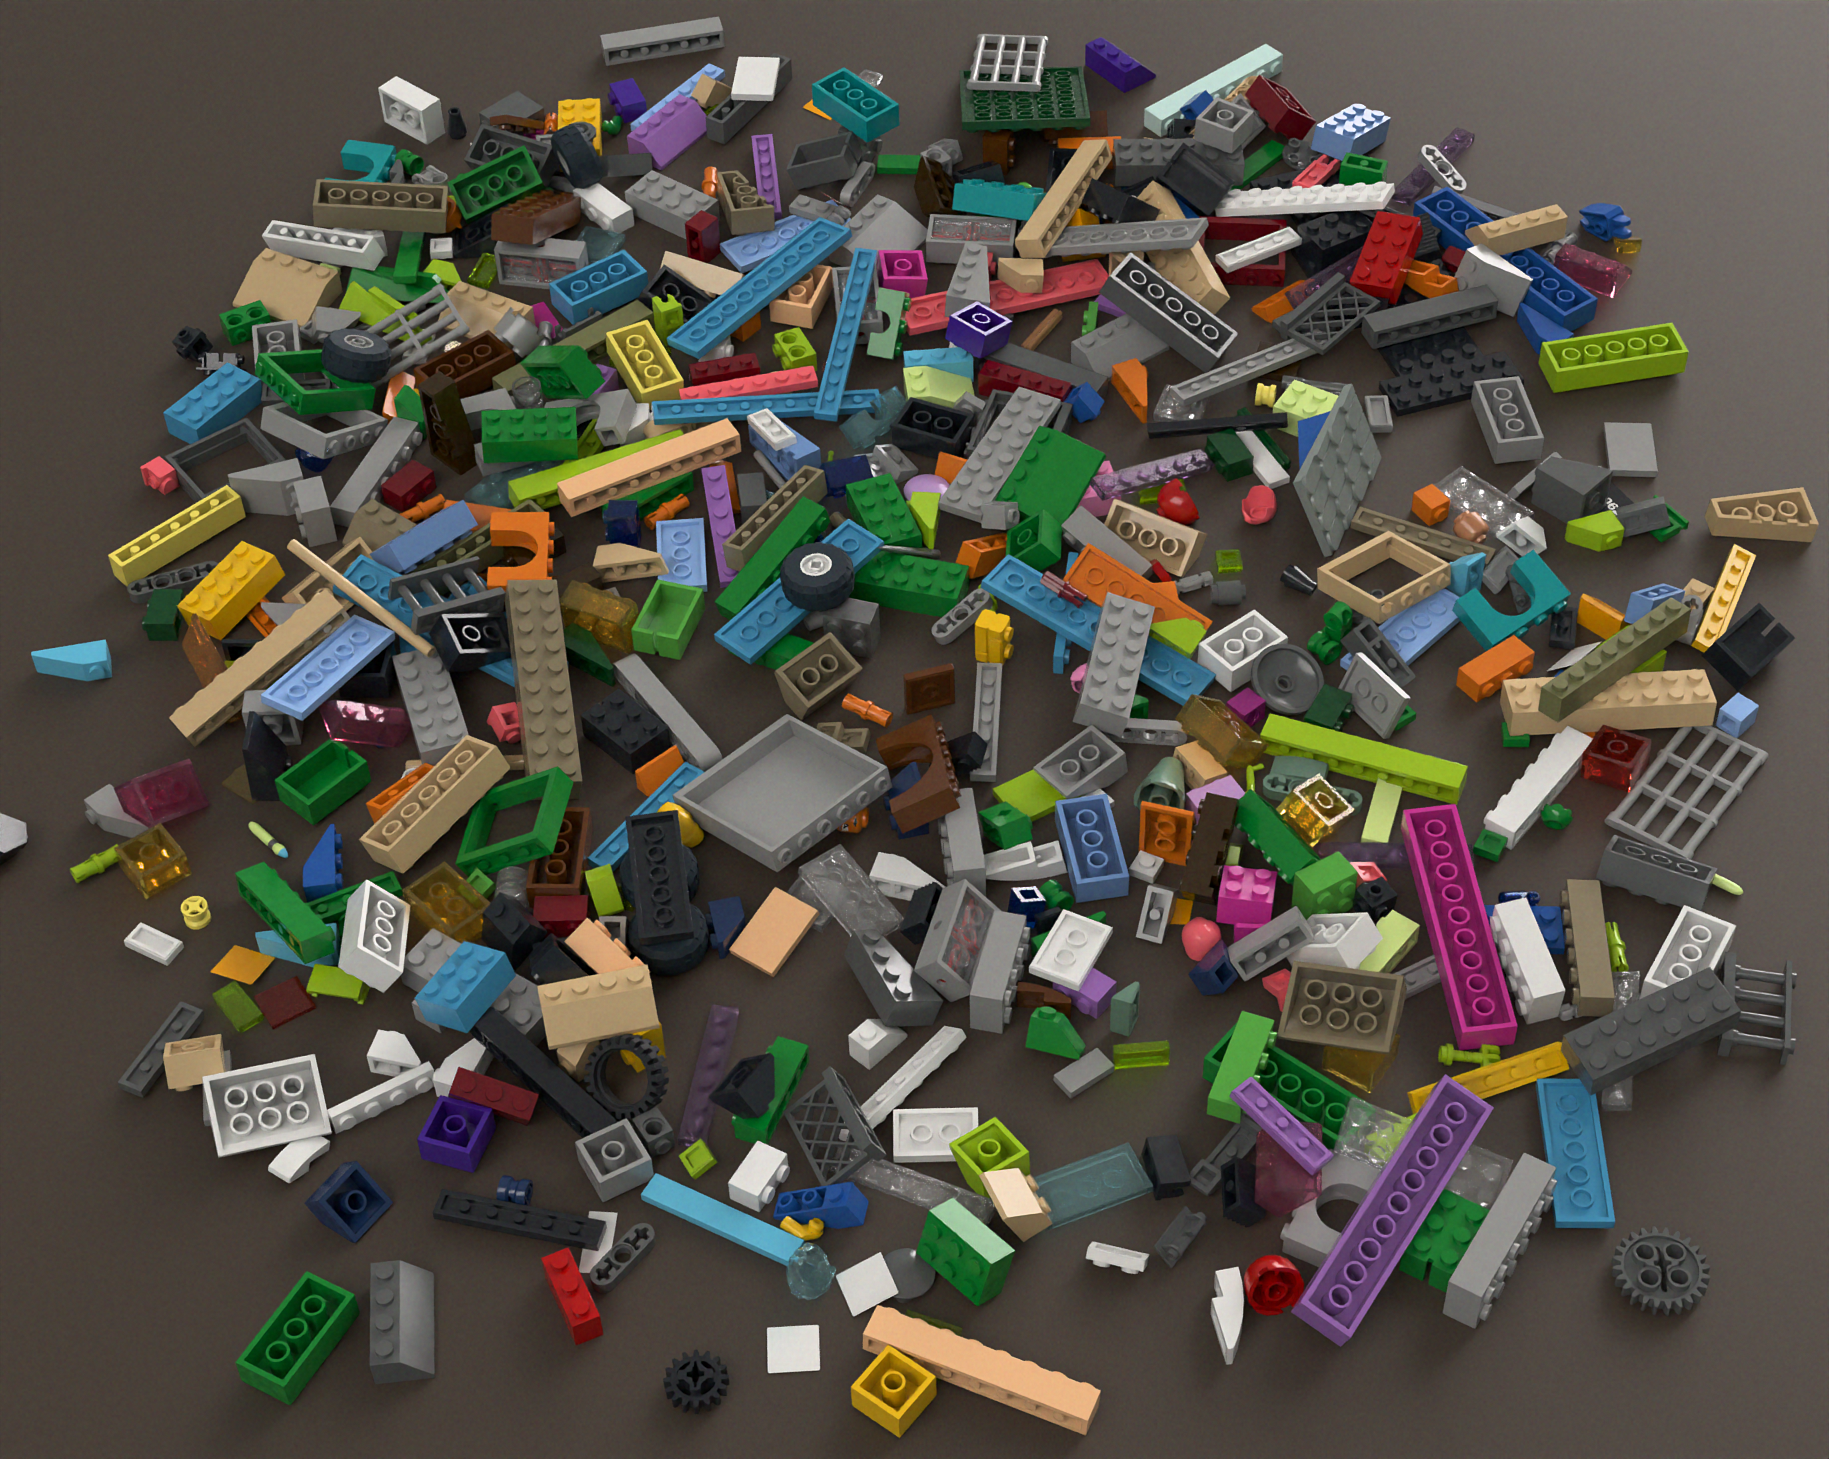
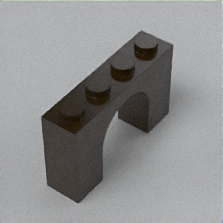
M555 526V534L550 536V540H554V555H549V558L553 559L566 553L564 535ZM502 546L504 553L502 561L505 567L525 565L536 556L533 551L525 547ZM589 562L563 575H548V577H552V580H557L561 614L593 599L594 593L604 590L602 576Z

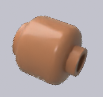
M1467 510L1453 521L1455 523L1453 532L1457 537L1478 544H1482L1487 540L1485 535L1489 531V526L1478 512H1469Z

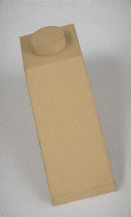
M622 543L598 546L593 567L602 576L603 583L666 575L669 573L660 553Z

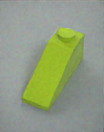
M912 491L911 500H907L906 504L922 534V541L928 549H934L941 510L938 509L941 493Z

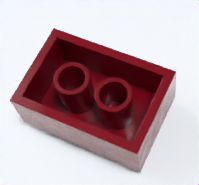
M1258 75L1244 94L1250 101L1249 105L1260 112L1258 114L1259 117L1269 123L1268 127L1277 134L1282 132L1288 139L1296 138L1303 140L1316 123L1315 119L1286 87L1261 75Z

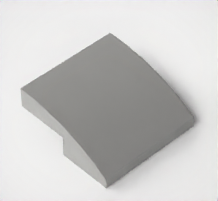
M892 444L875 445L873 453L854 455L852 464L866 479L890 473L896 484L913 477L919 470Z

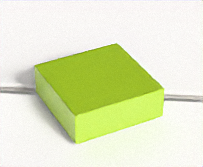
M701 1138L679 1155L689 1174L695 1180L717 1163L709 1147Z

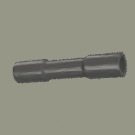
M1283 375L1281 389H1286L1287 383H1292L1294 380L1330 392H1341L1343 387L1348 384L1314 381Z

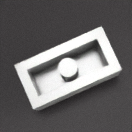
M757 1141L728 1182L730 1199L760 1212L765 1204H769L772 1201L775 1189L779 1183H783L789 1175L790 1167H788L787 1154Z

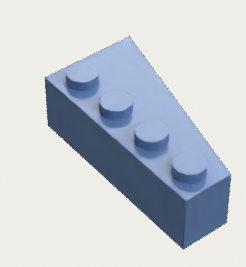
M785 423L783 424L796 436L797 443L778 451L748 425L750 443L756 450L762 451L786 481L804 465L823 470L820 448Z

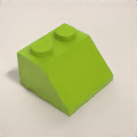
M996 1117L949 1143V1148L967 1184L983 1201L991 1198L979 1177L983 1172L1019 1168L1025 1176L1030 1174L1029 1151Z

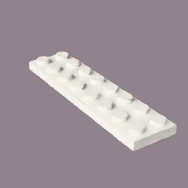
M1377 182L1372 185L1356 183L1352 186L1335 184L1331 187L1315 185L1311 188L1294 186L1290 189L1274 187L1269 190L1254 188L1249 191L1233 189L1227 193L1216 207L1215 212L1216 217L1384 209L1394 194L1395 189L1394 183L1386 184V182Z

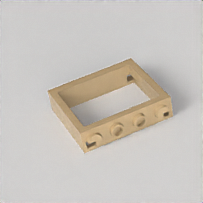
M1390 531L1317 568L1319 590L1338 601L1346 603L1350 608L1368 618L1370 617L1378 624L1449 586L1451 564ZM1388 558H1392L1423 575L1381 599H1377L1347 582V580Z

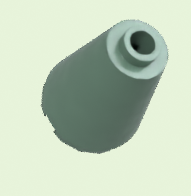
M1165 757L1160 760L1137 787L1134 793L1135 808L1137 806L1140 810L1141 802L1146 801L1185 809L1184 768L1178 759Z

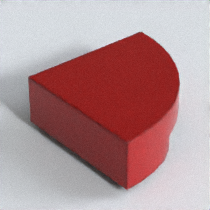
M1157 559L1149 562L1161 582L1172 581V578Z

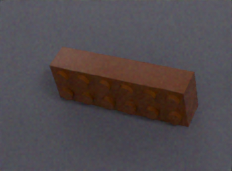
M541 190L540 193H533V196L525 197L524 200H517L515 204H508V207H502L499 211L492 213L491 240L534 245L580 223L581 197L574 196L572 192L553 194V190Z

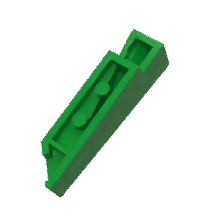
M377 266L371 272L353 267L347 290L350 283L355 281L367 292L376 286L397 301L413 302L440 284L441 278L435 273L418 271L416 283L394 284L393 274L395 268ZM441 294L428 303H439L444 300V297Z

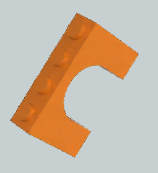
M491 512V546L525 547L533 551L536 556L529 563L518 567H488V590L502 587L506 592L507 580H552V577H548V573H553V558H549V555H554V540H550V536H554L555 526L554 522H550L549 512Z

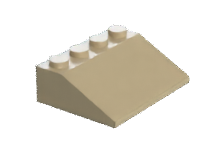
M266 248L253 261L233 301V306L238 308L261 300L271 319L279 322L297 319L298 327L301 328L312 320L316 306L328 308L343 292L339 271Z

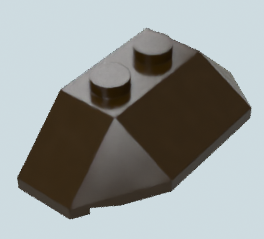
M922 155L914 184V190L922 213L929 218L930 214L966 216V211L952 210L955 183L943 170L942 164L939 161Z

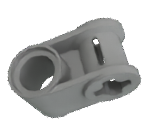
M432 165L427 166L426 170L422 173H416L412 176L413 183L419 185L448 186L447 182H449L447 174L439 171ZM448 186V196H451V191Z
M1687 595L1680 603L1689 608L1692 605L1696 606V609H1693L1690 613L1687 632L1675 641L1692 645L1703 616V603L1698 596Z

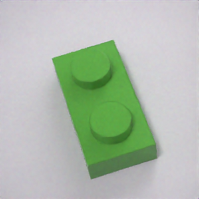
M1089 301V310H1084V324L1087 325L1082 326V336L1097 329L1098 302Z

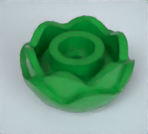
M1545 804L1543 810H1540L1541 820L1544 825L1556 830L1566 828L1574 818L1572 817L1571 809H1564L1560 804H1553L1552 806Z

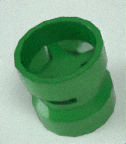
M402 149L396 154L395 162L397 159L401 160L403 171L411 176L421 173L424 167L422 157L413 155L412 152L406 149Z
M1318 631L1308 641L1307 649L1313 655H1318L1321 662L1329 665L1339 657L1342 646L1334 640L1331 641L1330 636L1326 632Z
M1055 879L1044 883L1037 893V898L1044 905H1048V909L1059 907L1062 911L1063 909L1069 911L1074 903V898L1069 892L1063 891L1062 885Z

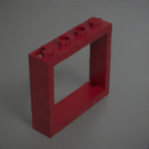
M1199 216V218L1207 217L1209 226L1198 241L1203 250L1204 239L1253 241L1286 228V220ZM1286 251L1278 253V265L1250 264L1229 273L1218 263L1211 262L1222 284L1284 287Z

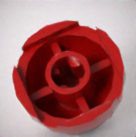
M1175 478L1160 489L1157 496L1159 508L1156 509V512L1162 517L1187 526L1200 519L1198 516L1199 512L1188 492L1180 490V487L1183 485Z
M1265 1255L1257 1258L1247 1268L1243 1280V1288L1249 1304L1257 1313L1266 1316L1284 1313L1281 1308H1285L1290 1304L1294 1307L1302 1295L1305 1285L1295 1265L1287 1258L1278 1255Z

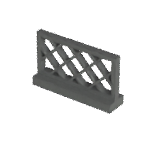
M1338 272L1281 320V338L1286 341L1293 338L1324 355L1363 321V315L1373 313L1379 308L1380 301L1346 283L1345 276ZM1345 291L1353 295V297L1341 298L1340 296L1344 294ZM1358 303L1370 304L1368 307L1358 308ZM1342 304H1355V308L1342 309ZM1329 305H1339V309L1326 310ZM1356 314L1354 319L1344 320L1343 315ZM1327 316H1340L1341 320L1328 321ZM1315 317H1324L1325 321L1312 322ZM1329 327H1342L1337 332L1329 331ZM1326 328V332L1314 333L1313 329ZM1310 329V334H1300L1299 331ZM1319 339L1328 340L1323 346L1315 342V340Z
M828 1067L822 1072L823 1081L784 1111L822 1186L839 1184L873 1158L878 1162L886 1156L845 1078L832 1067ZM827 1090L826 1102L817 1103L819 1096ZM802 1109H807L804 1120L797 1121L794 1116ZM815 1109L823 1110L819 1122L812 1121ZM831 1110L839 1111L835 1123L827 1122ZM809 1127L817 1128L814 1140H806ZM825 1128L833 1129L830 1141H821ZM841 1129L849 1130L846 1142H838ZM819 1147H827L824 1159H816ZM835 1148H844L840 1160H832ZM851 1149H859L861 1155L853 1161H848ZM837 1166L836 1174L827 1180L826 1176L829 1167Z

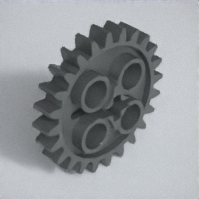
M1653 1226L1649 1234L1644 1228L1640 1229L1639 1236L1634 1232H1630L1629 1239L1622 1238L1620 1246H1616L1611 1263V1266H1613L1611 1276L1616 1277L1614 1285L1615 1287H1623L1621 1296L1631 1295V1305L1639 1301L1641 1303V1311H1644L1647 1306L1652 1307L1653 1315H1656L1658 1309H1663L1665 1316L1669 1315V1311L1672 1308L1678 1315L1681 1314L1682 1307L1690 1311L1693 1302L1699 1304L1702 1295L1705 1296L1710 1280L1708 1275L1710 1265L1704 1264L1706 1255H1698L1700 1246L1690 1247L1691 1238L1688 1237L1682 1241L1679 1239V1231L1673 1236L1669 1235L1667 1227H1665L1663 1233H1658L1655 1226ZM1656 1250H1658L1659 1253H1660V1261H1659V1265H1660V1266H1657L1659 1257H1658V1255H1657V1251H1656ZM1661 1275L1664 1276L1662 1285L1664 1287L1665 1292H1663L1661 1289Z

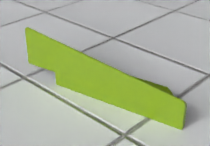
M353 281L350 283L339 309L361 312L359 321L373 326L395 313L397 309L403 308L404 305L376 286L367 292L358 283ZM412 312L404 318L408 322L418 315ZM399 320L384 329L383 332L389 334L403 324ZM418 326L412 331L416 335L423 330ZM406 333L398 339L406 341L410 339V336ZM432 336L422 341L420 345L422 346L432 340Z

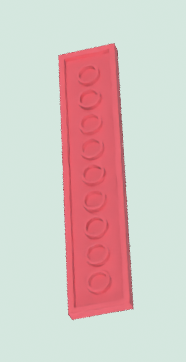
M1093 259L1043 270L1042 293H1022L1001 280L990 281V309L1001 315L1100 295L1099 291L1109 275L1099 260ZM947 291L911 298V308L909 312L906 311L905 316L907 321L906 331L910 336L947 328L949 317H945Z

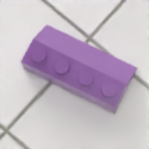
M681 94L677 95L627 135L629 154L651 153L652 167L662 171L707 134L706 114L695 100Z

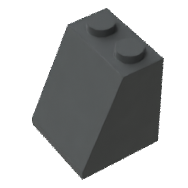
M1551 456L1544 463H1540L1535 470L1536 477L1532 487L1531 503L1566 524L1571 520L1597 514L1607 504L1613 471L1607 468Z

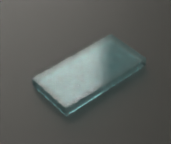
M1129 1142L1033 1177L1039 1187L1035 1191L1039 1198L1043 1197L1051 1209L1048 1216L1053 1224L1047 1227L1048 1230L1153 1192V1185Z

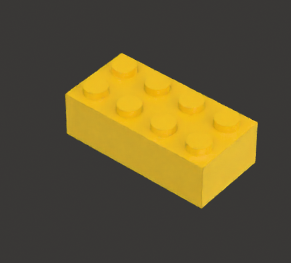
M600 98L558 101V130L574 122L592 124L596 128V137L593 138L591 143L597 155L602 156V112Z
M241 541L177 607L189 626L222 640L285 576V573L275 555Z

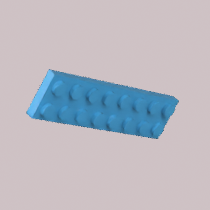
M850 519L843 522L821 541L825 544H833L837 548L839 547L841 550H844L852 560L854 574L881 551L877 547L884 546L883 540ZM779 578L714 634L716 642L751 665L811 612L794 606L785 598Z

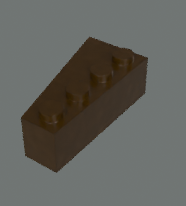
M1207 792L1205 799L1200 800L1198 807L1200 818L1198 824H1195L1193 828V844L1191 850L1189 849L1187 853V866L1181 878L1179 888L1185 899L1216 906L1223 868L1226 864L1240 805L1237 798Z

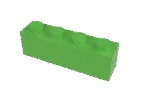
M1245 1011L1241 1012L1208 1096V1115L1240 1124L1243 1114H1247L1229 1096L1231 1091L1249 1077H1252L1260 1084L1261 1076L1258 1074L1260 1069L1265 1070L1269 1060L1267 1050L1268 1048H1274L1277 1039V1032H1273L1274 1020Z

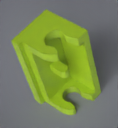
M670 294L667 295L669 302L666 303L662 302L658 296L652 298L655 331L664 346H668L666 338L684 325L682 305L677 303Z
M315 964L306 991L312 994V997L324 994L358 1001V1004L363 1005L371 987L355 976L347 974L339 967Z

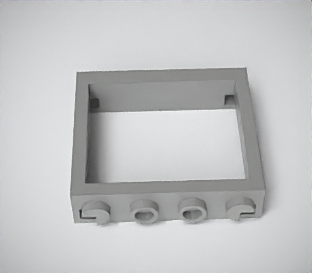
M281 402L263 407L260 429L321 459H326L375 444L387 427L388 419L369 410L299 415L286 402ZM327 415L350 427L325 434L302 422Z

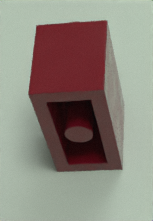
M701 210L685 223L688 258L708 263L721 253L719 223L717 217Z
M415 460L410 461L381 485L384 503L402 513L416 506V503L420 502L437 488L434 471Z
M588 895L535 896L533 916L548 932L543 938H547L551 932L556 937H569L586 918L590 920L591 911Z

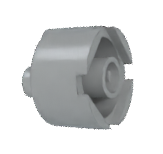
M510 307L494 327L497 331L495 336L503 343L509 341L514 345L512 350L523 358L525 355L528 356L532 353L546 335L543 332L539 335L537 333L539 328L520 313L516 316L512 314L514 309Z

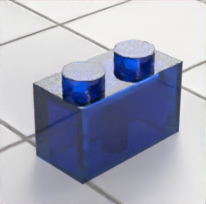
M866 455L823 462L819 468L824 470L828 491L825 497H843L846 495V484L873 478Z
M609 500L608 509L603 511V523L608 526L605 530L606 541H610V544L622 543L640 548L642 532L638 500Z

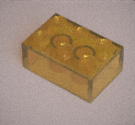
M572 580L559 599L565 628L573 622L580 627L587 628L598 643L630 654L634 648L631 629L639 616L636 602L629 598L613 595L607 590H599L587 583Z
M1191 694L1175 718L1182 725L1181 729L1199 740L1197 744L1204 750L1214 754V760L1224 767L1227 765L1234 766L1237 769L1247 768L1248 765L1253 767L1269 746L1267 742L1219 699Z
M445 861L402 890L405 902L410 905V913L429 931L434 928L461 944L464 941L473 943L482 936L483 912L490 905V902Z

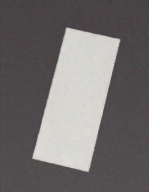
M589 1211L588 1218L606 1221L607 1229L599 1251L582 1250L579 1266L580 1273H590L591 1269L612 1248L618 1213Z

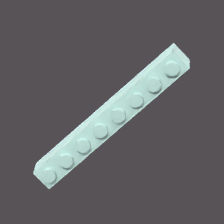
M1267 44L1262 45L1145 108L1144 126L1160 137L1166 135L1167 125L1174 118L1186 119L1179 108L1194 95L1207 90L1213 99L1218 97L1224 100L1250 76L1261 75L1269 79L1282 72L1283 54Z

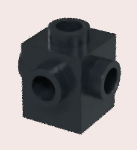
M188 326L181 329L172 341L177 348L176 352L185 360L189 358L197 362L199 354L202 355L203 352L208 353L214 347L201 329H194Z
M1381 876L1369 883L1364 882L1356 888L1353 908L1356 913L1367 912L1372 921L1379 920L1394 910L1398 894Z

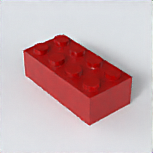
M1377 211L1350 279V285L1370 296L1389 298L1388 304L1396 305L1423 235L1420 217Z

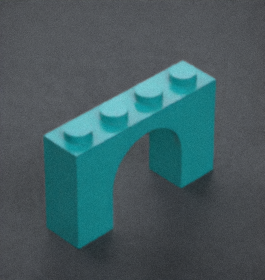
M347 140L341 150L344 169L370 173L364 178L351 181L387 183L390 180L389 172L395 163L397 154L395 146ZM325 178L324 180H340V179Z
M1534 549L1515 561L1510 571L1530 598L1531 608L1525 613L1508 616L1497 612L1476 587L1455 601L1452 611L1485 651L1490 650L1513 635L1518 639L1522 638L1529 632V628L1534 625L1537 627L1542 625L1549 618L1550 614L1553 612L1558 614L1568 606L1567 601L1571 593Z

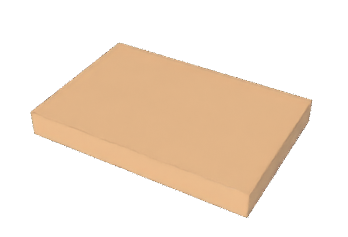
M775 887L729 950L731 954L774 977L820 914L815 908Z

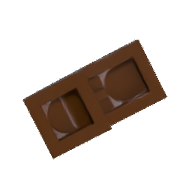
M1018 982L1017 1007H1051L1056 1012L1063 1013L1068 1020H1071V998L1045 986Z

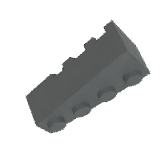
M854 930L844 956L885 1026H932L943 1000L914 971L911 965L878 930Z

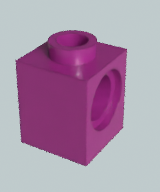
M1247 687L1226 702L1225 720L1231 726L1244 733L1264 719L1266 700Z

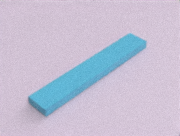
M655 1173L641 1193L643 1201L788 1267L792 1266L805 1246L804 1240L657 1173Z

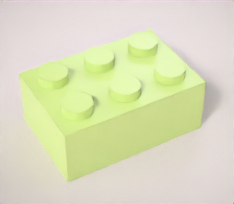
M1294 380L1273 406V413L1287 412L1288 427L1279 428L1278 430L1298 437V421L1331 411L1338 395Z

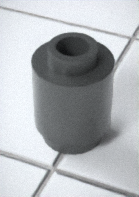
M1240 580L1217 581L1216 584H1210L1211 604H1217L1218 606L1242 604V599H1246L1245 584L1241 585Z

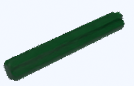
M1246 407L1237 410L1238 414L1236 416L1252 415V413ZM1266 430L1252 431L1284 470L1290 469L1291 460Z

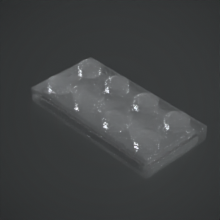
M1462 466L1434 485L1450 499L1449 509L1459 515L1467 510L1469 512H1478L1489 526L1488 534L1499 541L1501 540L1496 537V533L1514 521L1527 516L1532 520L1534 519L1535 512Z
M841 844L799 867V876L850 936H852L854 930L872 929L878 930L885 937L902 926L903 916Z

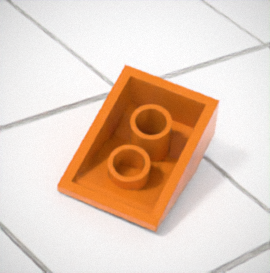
M1142 801L1140 809L1139 852L1142 850L1163 858L1164 862L1187 866L1186 857L1188 850L1192 848V832L1194 825L1197 824L1194 812Z

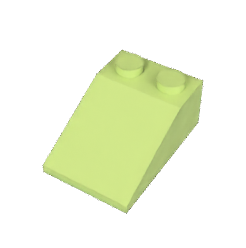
M928 366L903 368L906 403L910 397L953 408L955 402L966 391L974 395L971 378Z

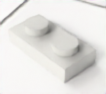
M1092 1241L1088 1246L1086 1259L1093 1260V1264L1097 1266L1110 1267L1111 1264L1120 1266L1124 1272L1138 1274L1139 1271L1143 1272L1147 1267L1149 1254Z

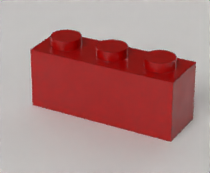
M569 1247L542 1257L541 1261L545 1278L575 1345L577 1346L604 1335L599 1312Z

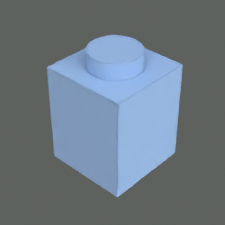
M1737 693L1720 708L1716 726L1731 736L1738 738L1755 723L1759 705Z

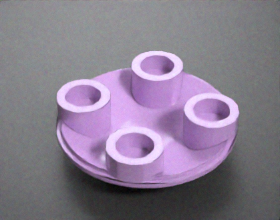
M918 475L905 484L904 496L907 500H911L913 491L941 493L942 497L950 485L944 478L937 475Z

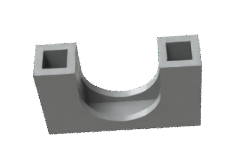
M506 388L460 399L471 430L482 428V411L516 409L515 399L513 396H509ZM482 443L474 444L476 463L483 476L537 462L484 463Z
M629 389L593 394L587 399H563L546 402L544 408L576 407L577 426L587 420L598 418L595 431L603 446L625 443L637 405Z
M1332 1149L1329 1150L1334 1155L1332 1160L1315 1173L1314 1180H1308L1303 1195H1305L1303 1201H1297L1292 1212V1217L1294 1218L1291 1224L1286 1223L1280 1235V1239L1284 1240L1282 1252L1317 1267H1320L1341 1234L1329 1228L1320 1220L1317 1214L1318 1208L1324 1203L1335 1199H1346L1360 1204L1381 1169Z

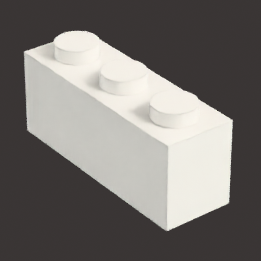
M598 182L585 189L576 188L573 190L574 196L581 197V212L588 216L591 221L600 225L604 231L616 236L634 226L633 209Z

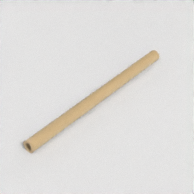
M295 539L289 542L288 550L395 631V633L429 658L435 653L436 648L420 635H415L411 628Z

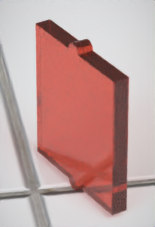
M297 976L253 996L261 1009V1016H265L272 1029L316 1009L314 1002L306 991L307 988L303 987Z

